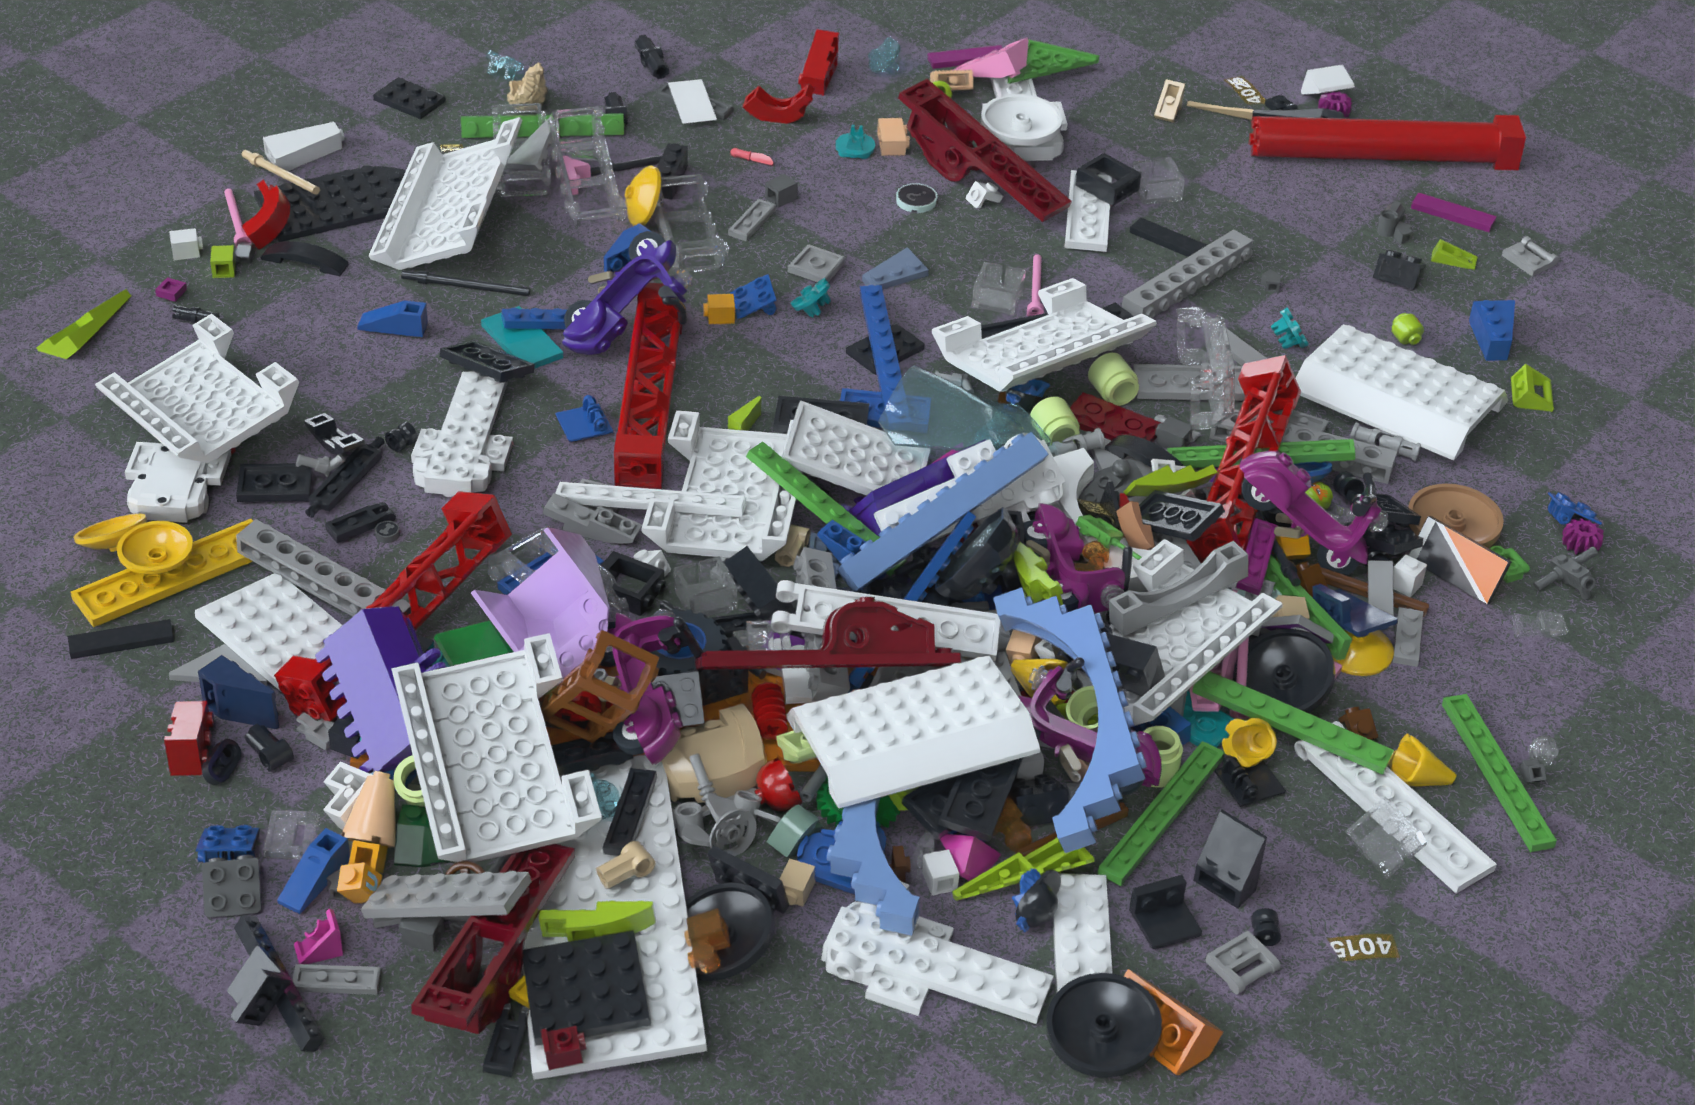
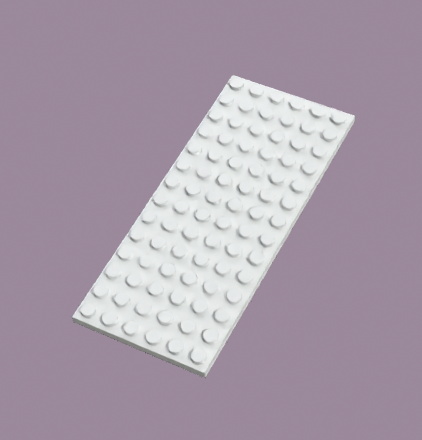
M646 755L633 756L634 759L627 760L621 765L610 764L601 766L598 770L589 771L602 820L576 839L555 843L575 848V858L542 910H596L597 901H653L656 924L634 934L651 1026L584 1037L587 1050L581 1051L583 1063L548 1070L543 1045L535 1046L529 1009L527 1020L534 1080L707 1051L667 775L662 762L652 765ZM631 768L657 771V780L636 841H639L654 858L655 867L647 876L637 877L633 875L606 889L597 875L596 868L617 857L603 854L602 847ZM538 914L528 931L524 949L568 942L567 937H542Z

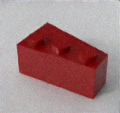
M816 29L803 72L800 73L798 79L801 90L810 84L814 88L813 94L824 96L838 66V32Z
M207 701L175 702L171 715L173 724H169L167 728L168 732H171V736H165L164 738L170 776L202 775V766L209 756V750L206 747L211 746L212 743L209 727L214 726V713L209 711Z

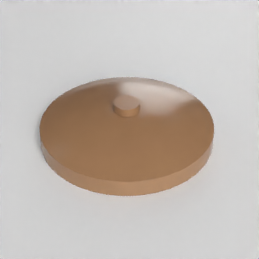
M1457 484L1431 485L1415 493L1409 502L1408 508L1421 516L1419 525H1409L1417 536L1428 516H1433L1487 548L1496 543L1501 535L1504 521L1500 508L1488 496L1470 487Z

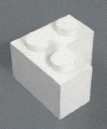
M339 762L324 781L335 795L324 808V811L343 830L367 776L373 775Z

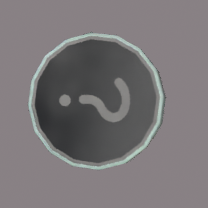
M908 184L898 189L896 202L900 208L908 212L917 210V213H923L935 208L937 192L924 184Z

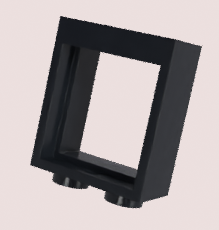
M1102 153L1077 168L1075 185L1114 206L1139 191L1142 173L1106 153ZM1103 172L1117 181L1110 183L1097 175Z
M615 551L599 567L609 605L639 616L646 609L649 610L652 607L656 596L663 594L666 588L663 569ZM620 573L646 582L639 593L611 583Z

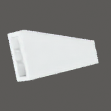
M335 122L263 137L265 155L269 162L286 171L342 149V141H344L343 131L338 129Z

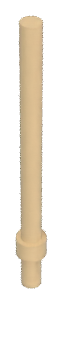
M248 150L242 152V157L249 160L252 165L256 167L261 166L315 195L320 192L318 186L265 160L262 155L251 153Z

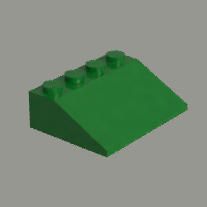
M491 620L438 633L434 637L449 666L514 652Z

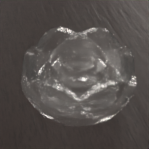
M1549 735L1535 738L1529 746L1531 760L1538 759L1539 763L1545 766L1551 765L1559 753L1557 741Z

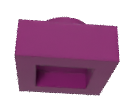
M167 277L155 289L156 296L176 302L187 290L185 282Z

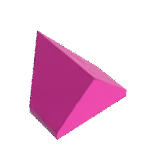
M946 834L940 838L945 849H949L960 876L968 881L991 869L1002 855L973 836Z
M328 909L326 911L327 919L323 921L318 919L316 929L311 933L305 932L304 934L307 938L302 942L296 941L294 943L299 964H312L343 956L340 929L334 910Z

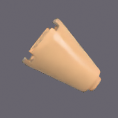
M374 771L373 776H367L341 836L348 838V841L353 842V840L356 841L357 839V841L395 848L394 780L389 779L390 774Z

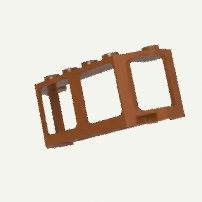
M604 630L597 633L594 649L589 648L587 650L584 661L565 676L559 684L538 699L544 721L591 743L600 737H604L610 729L613 730L619 722H624L628 715L634 714L637 711L641 697L659 672V668L656 667L659 660L658 656ZM607 646H611L646 663L637 686L629 693L594 676V672L604 657ZM582 691H587L614 705L608 709L605 707L606 702H602V712L598 711L595 713L571 700ZM561 708L577 713L589 719L587 730L554 714Z

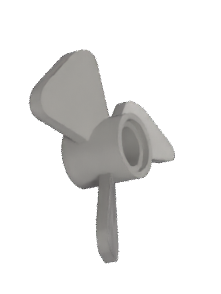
M756 788L736 791L735 795L727 798L714 794H709L706 804L717 821L724 814L735 809L747 810L754 816L755 820L758 816L776 825L781 820V818L759 810L762 799L754 793ZM738 815L730 816L725 821L731 818L736 819Z
M686 802L678 805L675 809L672 808L674 827L677 828L678 836L687 843L710 847V836L704 831L703 817L711 814L707 804L701 808V805L698 803Z

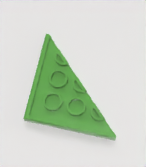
M1028 40L1026 66L1020 70L1021 73L1012 78L1008 76V83L1099 63L1100 56Z

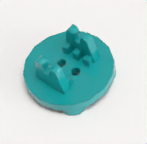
M851 125L850 133L839 136L835 142L838 155L850 158L868 159L876 146L873 138L864 134L862 125L859 126V130L855 129V125Z
M823 278L814 287L808 285L800 292L802 296H798L790 303L794 310L799 311L803 309L810 317H814L815 314L819 315L821 310L817 303L824 306L825 303L829 304L831 302L827 293L830 288L829 282L826 278Z
M1288 307L1281 310L1282 318L1272 324L1271 328L1275 330L1276 336L1287 333L1278 340L1282 344V348L1287 349L1297 344L1301 349L1308 346L1309 343L1303 334L1299 335L1302 330L1297 321L1291 322V319L1294 317Z

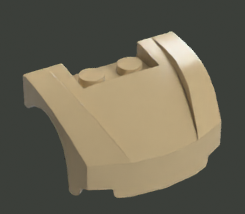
M744 704L719 710L720 720H710L705 724L685 727L680 730L681 736L678 742L661 761L667 775L672 801L676 802L679 798L695 797L697 803L705 802L701 799L703 796L699 794L701 790L697 788L699 783L689 758L694 754L700 755L709 782L713 783L711 787L715 788L713 793H716L717 796L727 798L735 795L736 791H746L756 786L757 773L767 763V757L757 724Z

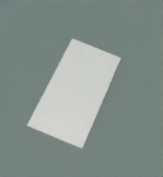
M702 79L668 83L682 123L717 120Z

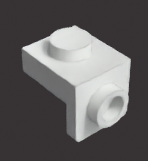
M975 181L966 196V200L975 208L980 209L985 199L998 203L1003 198V195L997 191L998 187L990 182L984 184Z
M641 550L634 555L636 560L663 569L664 577L671 571L662 550Z

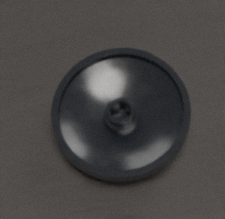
M1291 628L1277 629L1258 636L1248 644L1246 687L1307 713L1320 706L1330 694L1335 681V665L1330 650L1317 636L1304 630ZM1237 660L1233 672L1234 682L1237 679Z
M722 883L705 888L685 901L697 980L716 981L735 976L756 963L768 949L774 936L775 917L768 900L757 889L741 883Z
M1093 973L1068 982L1056 993L1048 1008L1046 1029L1053 1051L1066 1065L1085 1075L1110 1078L1129 1074L1150 1060L1156 1052L1161 1039L1162 1019L1155 999L1139 983L1118 974Z

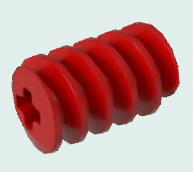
M765 682L759 684L754 688L751 695L754 720L762 738L775 740L777 739L776 736L788 732L784 695L781 686L776 683Z

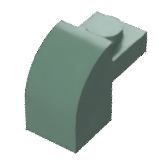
M798 804L783 816L766 842L788 858L797 855L799 844L806 835L809 837L813 833H819L824 826L819 823V819L813 813Z

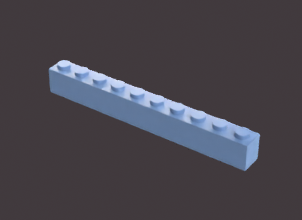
M1032 431L1025 436L1023 433L1019 434L1011 441L1013 445L1007 449L1004 446L999 448L992 454L994 458L990 461L982 460L974 467L975 471L970 475L967 473L962 474L955 480L956 485L950 489L948 486L942 488L936 493L937 498L930 502L927 499L917 507L919 511L913 515L910 513L905 514L898 520L899 525L893 529L891 526L885 528L878 534L880 538L873 542L870 539L859 547L861 551L855 556L852 553L845 556L840 561L842 565L837 572L852 592L862 590L954 525L968 511L972 512L1043 462L1049 454Z

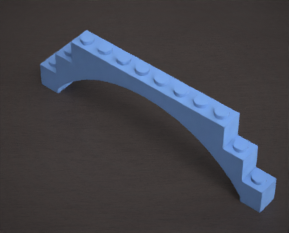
M1019 588L993 598L998 617L1005 631L1013 629L1029 633L1057 646L1072 659L1082 657L1085 664L1081 668L1092 682L1096 694L1098 732L1091 763L1072 799L1059 815L1052 817L1058 840L1064 852L1068 853L1096 843L1093 832L1098 831L1095 820L1121 811L1118 800L1123 798L1119 788L1145 780L1143 768H1146L1147 764L1143 753L1137 752V747H1140L1141 744L1136 731L1131 732L1130 727L1135 726L1130 711L1125 712L1124 707L1129 705L1124 691L1119 692L1118 687L1122 686L1118 671L1113 672L1112 667L1116 666L1112 651L1107 652L1106 649L1110 647V642L1106 632H1101V628L1105 627L1101 614H1095L1092 605L1068 612L1065 604L1060 605L1057 596L1034 604L1032 597H1026L1023 588Z
M881 797L844 807L842 825L838 824L835 830V844L829 846L827 861L831 863V873L852 877L851 888L855 889V901L877 905L876 916L880 917V929L913 935L920 914V897L912 895L899 881L881 849L876 831V815Z

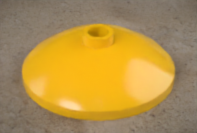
M647 166L642 169L626 188L625 206L632 226L639 223L644 226L656 208L661 189V175L657 167Z
M141 513L111 518L79 531L73 538L75 543L80 546L95 550L109 549L110 552L117 551L120 538L135 526L146 523L147 518L145 514Z
M151 521L139 524L126 532L120 538L117 545V554L120 562L129 570L146 575L163 574L178 568L187 561L193 551V539L190 532L183 526L169 521Z
M1344 630L1352 638L1346 657L1343 660H1336L1333 657L1334 662L1342 665L1341 672L1355 676H1370L1378 674L1390 666L1394 656V648L1389 638L1383 632L1377 630L1365 637H1356Z

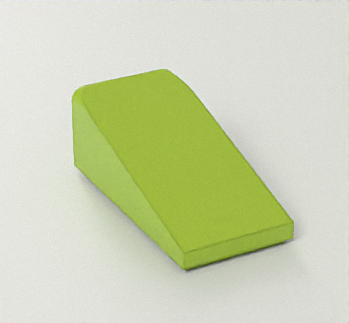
M1439 240L1433 249L1431 261L1475 270L1477 256L1443 240Z
M756 397L729 415L728 429L748 431L761 415L762 397Z

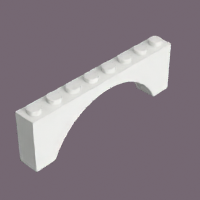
M1084 448L1053 457L1065 483L1062 485V497L1052 506L1059 508L1067 517L1073 519L1075 525L1078 517L1083 516L1078 506V498L1087 484L1093 480L1094 461ZM1079 532V538L1084 541L1083 557L1086 561L1090 562L1093 571L1112 567H1119L1121 569L1122 549L1111 545L1110 548H1104L1097 544V538L1086 536ZM1131 547L1141 557L1150 551ZM1132 557L1128 591H1146V587L1133 570V564L1138 560Z

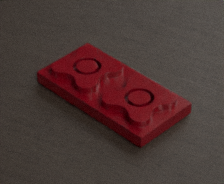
M1084 392L1070 407L1079 422V429L1086 432H1094L1096 428H1100L1104 438L1111 441L1119 435H1131L1153 442L1157 437L1155 435L1157 426L1161 423Z

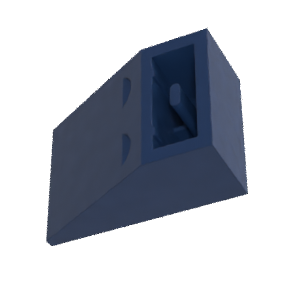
M223 655L198 670L202 700L208 702L209 711H213L214 715L223 720L250 725L258 723L271 729L279 728V713L275 701L276 694L270 686L258 681L252 673H247L235 661H230Z

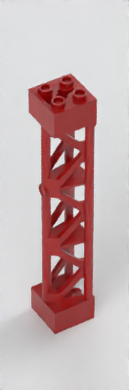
M648 283L637 296L623 399L614 447L615 486L662 489L664 448L674 372L676 369L679 334L682 335L683 325L678 322V312L673 305H665L658 294L659 288L664 286L663 283ZM670 334V342L668 347L661 339L665 338ZM654 344V345L657 346L659 349L650 348V346H652V345ZM643 373H657L649 379L643 375ZM665 377L663 392H661L654 384ZM648 389L652 394L642 392ZM652 418L642 425L635 420ZM658 423L657 436H652L647 430Z
M1286 355L1243 364L1238 380L1245 398L1231 436L1226 438L1227 446L1206 500L1222 504L1225 512L1202 533L1201 537L1195 541L1186 540L1200 563L1204 562L1213 550L1232 541L1244 551L1246 550L1248 536L1258 510L1238 499V495L1242 493L1245 477L1244 472L1240 469V464L1232 465L1241 458L1243 460L1254 454L1256 448H1270L1269 451H1279L1292 411L1296 408L1301 394L1300 387ZM1283 410L1282 415H1277L1273 411ZM1258 414L1256 420L1249 422L1253 417H1255ZM1234 506L1241 511L1236 515L1230 517L1231 514H1233L1235 511ZM1244 521L1240 533L1237 534V526L1235 524Z
M458 491L441 508L449 524L444 532L421 555L417 556L399 574L397 579L365 609L391 607L408 593L411 614L406 615V617L411 620L416 631L489 555L495 553L512 535L495 495ZM455 545L459 565L437 572L434 563ZM465 548L481 551L471 560L466 557ZM454 576L453 580L444 587L441 580ZM416 589L436 594L437 596L423 608L419 606ZM292 656L274 674L279 684V690L284 694L289 704V709L293 714L300 716L302 713H306L314 719L322 718L325 721H332L338 715L337 710L347 702L345 695L338 700L331 699L330 691L335 687L333 683L339 680L336 677L327 682L323 678V672L332 665L330 658L323 663H318L316 658Z

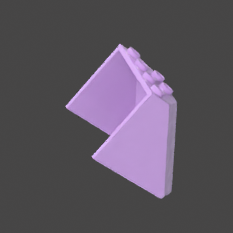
M547 527L544 532L559 552L508 595L473 590L471 594L514 652L524 650V639L550 633L561 675L564 678L584 661L589 648L594 649L597 633L601 630L607 632L610 607L596 555L580 534Z

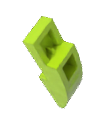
M1020 542L1014 553V561L1025 594L1031 596L1034 603L1057 596L1060 605H1063L1061 598L1063 594L1062 587L1058 581H1053L1047 574L1048 567L1042 557H1038L1030 547L1027 548Z
M597 901L596 910H540L538 918L542 937H567L568 942L634 930L635 934L656 924L653 901Z

